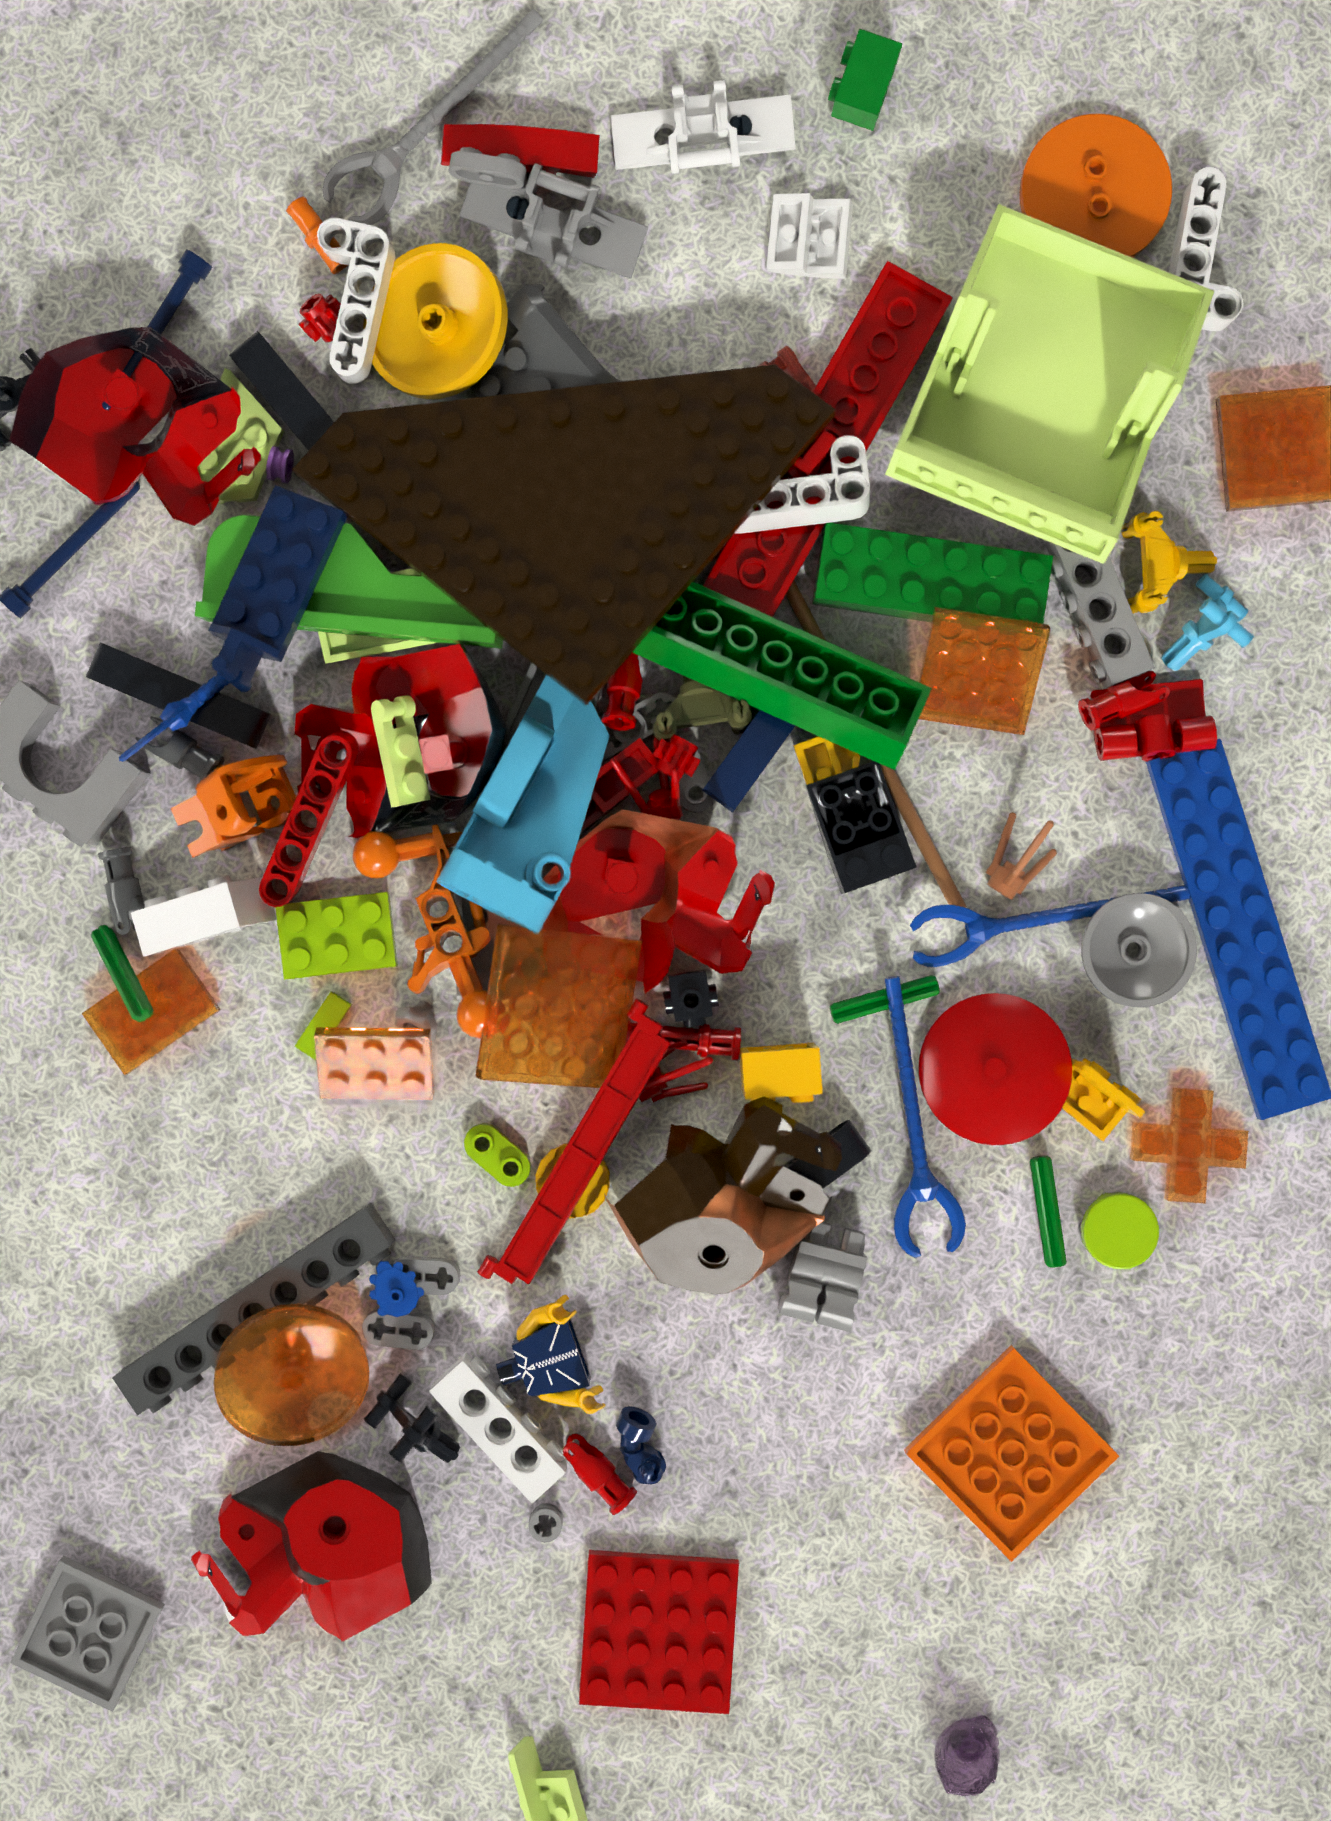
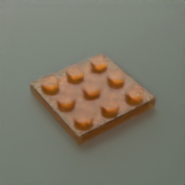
M1331 385L1221 395L1215 399L1226 512L1331 502Z
M935 607L919 683L932 689L919 719L1024 735L1051 631L1049 624Z

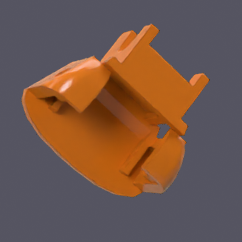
M285 755L249 758L217 768L196 785L197 793L195 796L170 808L178 826L193 820L200 822L202 825V835L187 845L192 858L211 850L220 849L225 851L253 836L264 833V828L271 829L285 825L296 799L294 790L283 768L288 764ZM245 791L249 792L262 821V824L254 826L257 822L256 817H249L240 797V794ZM274 796H276L280 802L278 809L273 808L271 804V800Z

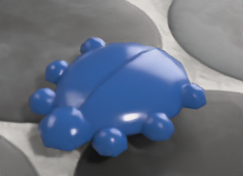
M380 1261L376 1266L378 1275L373 1274L369 1278L370 1283L375 1285V1290L370 1291L369 1296L371 1299L377 1300V1304L380 1306L377 1310L378 1315L405 1316L416 1308L419 1298L424 1295V1290L422 1287L416 1286L414 1282L416 1275L413 1271L407 1273L402 1271L403 1264L401 1262H396L392 1267L388 1261Z

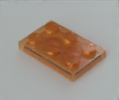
M179 948L172 950L136 975L154 1010L151 1017L143 1022L133 1020L117 989L82 1013L124 1075L130 1074L221 1011Z
M316 1027L314 1041L320 1099L433 1100L434 1074L431 1029Z

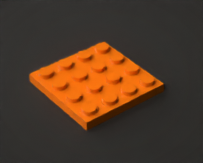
M1012 1345L904 1449L907 1456L1011 1562L1119 1457L1116 1451Z

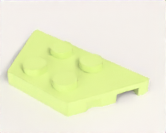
M225 368L220 380L230 388L233 387L239 394L241 414L237 419L236 431L200 463L197 470L201 480L209 482L243 449L255 447L261 454V461L249 476L241 475L219 496L218 504L230 501H237L238 503L257 501L267 476L266 468L270 449L273 446H279L284 431L229 369Z

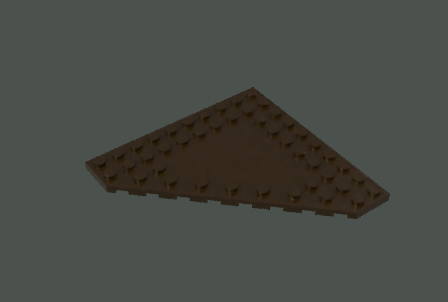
M774 364L345 412L339 416L292 470L298 478L337 509L344 511L352 521L587 706L835 417V409Z

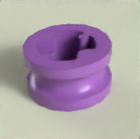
M276 446L270 449L266 468L268 480L274 481L276 478H280L282 483H289L294 465V452L292 449H286L285 452H281L279 447Z

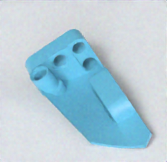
M548 675L545 676L472 810L474 812L436 881L459 896L537 934L542 929L563 887L569 881L570 866L610 737L591 701L585 706ZM551 863L559 868L561 877L557 884L550 885L543 881L541 869L544 864Z

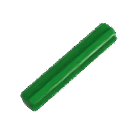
M107 925L99 926L98 929L92 931L91 938L131 1018L137 1022H143L153 1015L154 1010L113 929Z
M932 975L901 984L904 1005L936 996L940 993L938 981ZM886 988L831 1004L829 1009L834 1023L839 1024L889 1009Z
M1046 1155L1035 1156L1030 1159L1044 1261L1048 1267H1061L1066 1265L1067 1260L1052 1159Z

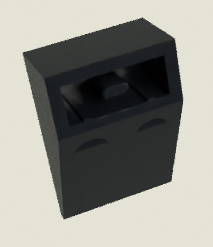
M873 761L806 785L826 854L841 894L917 868L879 763Z

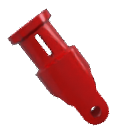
M631 653L608 680L606 692L609 696L607 712H604L602 715V722L614 730L627 731L633 729L636 725V718L633 714L635 702L641 695L643 682L637 654Z
M1147 671L1109 687L1107 692L1092 699L1084 698L1079 700V713L1086 727L1089 730H1096L1100 728L1101 723L1115 717L1123 719L1165 700L1170 690L1167 686H1163L1153 691H1141L1140 689L1149 686L1156 678L1155 672Z
M577 1433L570 1435L567 1438V1444L563 1448V1455L573 1466L578 1478L591 1492L596 1491L610 1506L609 1512L612 1515L618 1514L636 1496L637 1490L634 1487H628L616 1474V1467L595 1446L590 1445L583 1436ZM576 1439L579 1441V1444L572 1441Z

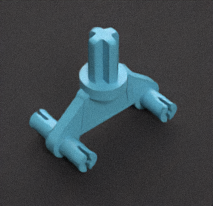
M1207 573L1196 583V587L1200 588L1210 597L1199 608V611L1203 613L1197 623L1189 620L1182 627L1184 634L1162 654V661L1168 668L1174 671L1179 670L1200 649L1207 651L1214 644L1212 639L1228 634L1242 648L1247 646L1254 637L1253 634L1238 623L1247 615L1249 610L1233 598L1234 592L1229 587H1221Z

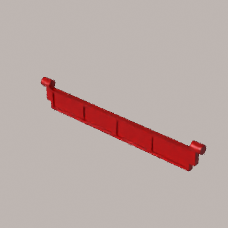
M636 998L627 1013L630 1019L638 1023L500 1261L491 1255L485 1257L477 1271L482 1277L490 1279L493 1273H495L510 1284L515 1283L517 1277L527 1284L532 1282L669 1048L671 1041L660 1035L664 1026L645 1014L649 1005L642 1000Z

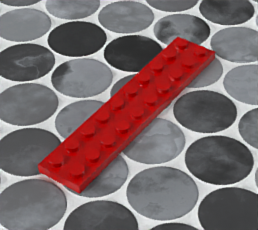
M889 261L886 262L813 390L815 395L835 409V417L816 437V440L824 430L836 439L846 435L855 436L864 443L867 452L953 299L952 296ZM846 456L841 458L840 461L850 464L854 463L856 458ZM831 457L817 475L831 474ZM812 496L805 501L809 504H818L823 499L818 496ZM773 501L767 507L779 509L784 506V503ZM826 523L741 534L734 533L728 540L703 586L773 617Z

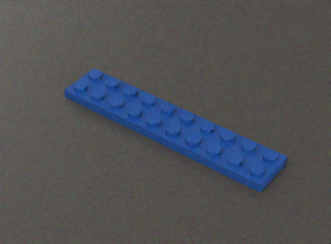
M1217 739L1215 749L1176 753L1171 758H1157L1146 762L1183 884L1187 885L1190 891V899L1188 900L1257 1119L1265 1120L1331 1099V1089L1221 739Z

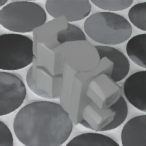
M822 1221L796 1245L788 1270L787 1284L789 1285V1292L782 1294L777 1308L779 1314L812 1323L815 1318L817 1324L851 1332L855 1318L853 1308L859 1299L858 1293L868 1259L863 1253L865 1234L862 1231L844 1228L840 1246L828 1244L827 1240L831 1224ZM822 1285H824L825 1301L824 1303L819 1302L817 1304L818 1294L821 1293Z

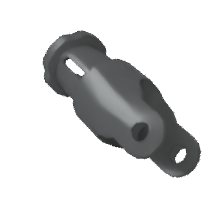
M153 716L150 717V719L157 725L163 722L159 718ZM169 727L165 730L173 735L165 746H153L149 743L144 746L145 749L176 768H185L199 776L200 781L215 769L222 767L224 763V757L220 754L212 755L197 746L198 743L195 739L180 730L172 731Z
M123 847L98 853L99 859L103 860L108 881L104 886L115 930L121 935L127 934L131 926L136 931L131 913L145 907L139 878L134 877L130 854L133 853L132 847ZM121 922L124 925L123 929L120 927Z

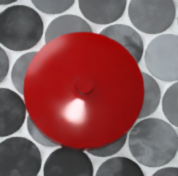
M987 993L972 996L954 1004L934 1022L922 1044L919 1057V1079L928 1106L938 1120L948 1129L972 1142L986 1145H1007L1021 1142L1036 1135L1056 1118L1064 1106L1070 1091L1072 1059L1068 1043L1062 1031L1044 1010L1028 1000L1017 996Z

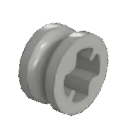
M541 1504L535 1507L531 1512L528 1524L530 1534L537 1541L543 1543L555 1540L561 1533L563 1516L560 1510L551 1504ZM541 1515H548V1520L551 1517L554 1518L555 1522L552 1523L551 1531H543L544 1526L540 1529L537 1527Z

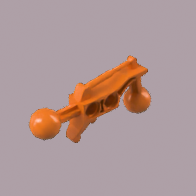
M437 824L431 825L432 833L396 840L389 834L371 831L365 836L360 837L353 848V862L356 869L362 875L370 878H383L391 874L400 861L437 854L438 868L431 887L415 898L429 934L415 941V947L418 952L413 965L412 977L407 983L408 988L413 993L420 994L425 990L432 977L450 967L462 997L456 1012L457 1022L462 1031L475 1038L490 1037L498 1032L505 1018L504 1005L494 993L483 990L471 960L491 941V935L486 927L482 907L469 901L475 929L467 932L454 900V892L436 882L450 857L448 848L456 846L462 832L442 835ZM439 901L448 903L449 908L444 916L436 918L430 915V908L434 903ZM455 935L462 938L463 942L459 950L452 953L444 951L443 945L448 937ZM433 950L430 956L428 957L427 961L424 963L425 953Z

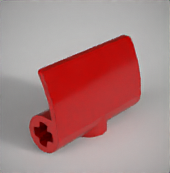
M1195 679L1157 683L1140 689L1141 691H1153L1167 686L1170 693L1165 700L1123 719L1115 717L1101 723L1100 728L1094 730V740L1099 760L1141 757L1143 761L1148 762L1157 758H1171L1176 753L1215 749L1217 729L1214 718L1211 715L1206 716L1203 680ZM1107 689L1093 690L1090 694V699L1106 693Z

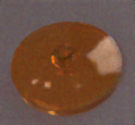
M286 1304L271 1307L243 1321L230 1333L223 1343L214 1368L215 1397L226 1420L248 1438L274 1446L304 1445L333 1434L355 1415L365 1398L369 1384L368 1356L358 1332L338 1314L308 1304Z

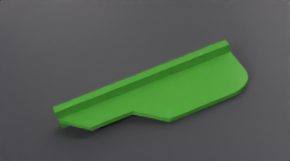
M239 515L229 518L221 523L211 535L207 547L202 602L196 601L195 617L208 622L213 621L261 516ZM344 523L296 629L446 644H459L458 640H461L463 645L501 649L503 647V640L491 629L483 625L424 577L392 574L352 524Z

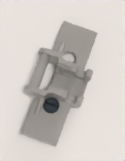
M536 163L533 165L528 182H524V186L520 189H506L470 183L461 209L460 218L513 236L517 240L516 250L567 268L570 260L577 262L579 260L629 279L632 278L648 226L596 208L595 205L600 192V186L594 184L591 187L546 172L542 170V165ZM537 186L585 202L583 211L572 209L569 214L544 205L543 198L537 196ZM585 226H594L600 231L601 238L596 244L586 245L580 240L579 233Z

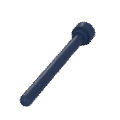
M188 249L185 250L178 261L181 265L178 269L179 277L147 326L153 328L160 335L165 330L193 283L198 284L200 279L205 281L213 268L209 263ZM134 352L122 372L130 377L143 356L139 352ZM103 401L102 407L105 410H109L111 406Z
M137 481L131 491L117 501L103 503L20 586L18 584L13 588L8 586L0 594V601L21 619L31 609L29 604L34 600L32 596L139 491L140 483Z

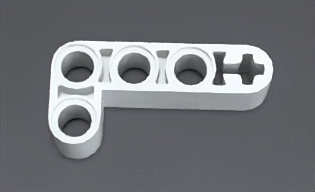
M1205 167L1199 170L1184 190L1169 273L1214 291L1202 329L1221 331L1226 329L1241 313L1243 298L1241 293L1235 288L1209 283L1226 192L1225 176L1219 169L1214 167ZM1205 192V194L1209 196L1206 198L1202 205H1199L1200 202L1203 200V195ZM1190 223L1200 224L1203 227L1204 234L1194 232ZM1184 259L1193 261L1198 271L1188 270L1184 265ZM1214 303L1223 304L1228 311V316L1220 315L1215 310Z
M329 218L323 221L318 228V242L332 261L349 266L330 351V364L343 381L349 384H358L368 377L371 369L395 261V250L386 233L378 227L341 218ZM345 234L346 240L342 246L338 248L330 247V241L335 235ZM375 242L384 244V248L379 255H367V249L371 244ZM363 281H375V287L371 293L366 295L358 293V288ZM359 317L366 318L367 325L364 330L358 333L350 331V325L355 319ZM348 341H349L350 343L354 344V345H353V349H352L351 346L347 343ZM353 355L358 362L357 364H350L347 370L343 362L351 361Z
M846 435L838 438L831 447V474L780 480L758 505L759 511H753L735 533L741 534L861 518L869 509L870 481L864 443L855 436ZM851 456L856 458V461L845 464L840 459ZM854 491L860 493L862 496H860L857 499L851 500L845 498L843 495H845L847 492ZM812 496H818L823 499L818 504H809L805 500ZM773 501L784 503V506L779 509L767 507Z

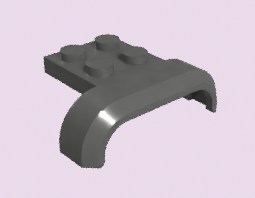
M524 284L507 302L508 317L518 332L500 350L495 362L487 373L470 388L479 398L622 381L612 376L598 362L542 294V291L545 289L542 284Z

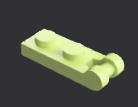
M409 695L398 696L392 702L388 699L375 700L371 706V714L391 807L430 800L413 718L416 706L413 698ZM393 717H395L397 728L394 729L392 724Z

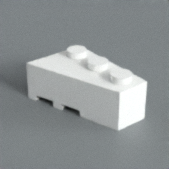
M230 875L207 881L209 888L200 891L198 886L175 891L177 898L169 901L166 896L144 901V909L131 913L143 957L206 941L209 938L225 933L244 930L243 928L251 925L277 920L274 907L263 902L260 897L259 886L262 877L231 881Z

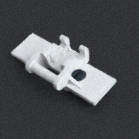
M725 80L713 81L714 88L712 94L690 97L686 95L683 85L672 86L674 108L611 115L615 169L621 170L671 164L672 174L680 173L679 169L732 163V167H740L739 156L796 150L791 95L727 102ZM669 128L674 132L668 136L669 143L659 145L655 141V136L661 129ZM725 142L730 146L727 148L678 153L681 147L704 146Z

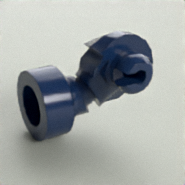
M628 1406L622 1409L616 1422V1427L621 1434L620 1451L624 1455V1460L633 1471L634 1478L638 1483L656 1484L661 1480L665 1472V1459L660 1451L651 1445L644 1444V1442H648L651 1439L657 1425L656 1421L645 1410Z

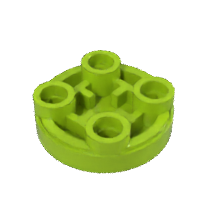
M1124 1192L1104 1193L1098 1196L1083 1216L1081 1224L1082 1243L1094 1259L1109 1268L1122 1270L1136 1267L1145 1262L1157 1246L1159 1239L1157 1218L1149 1205L1134 1195Z

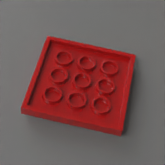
M589 1550L579 1705L729 1714L739 1559Z

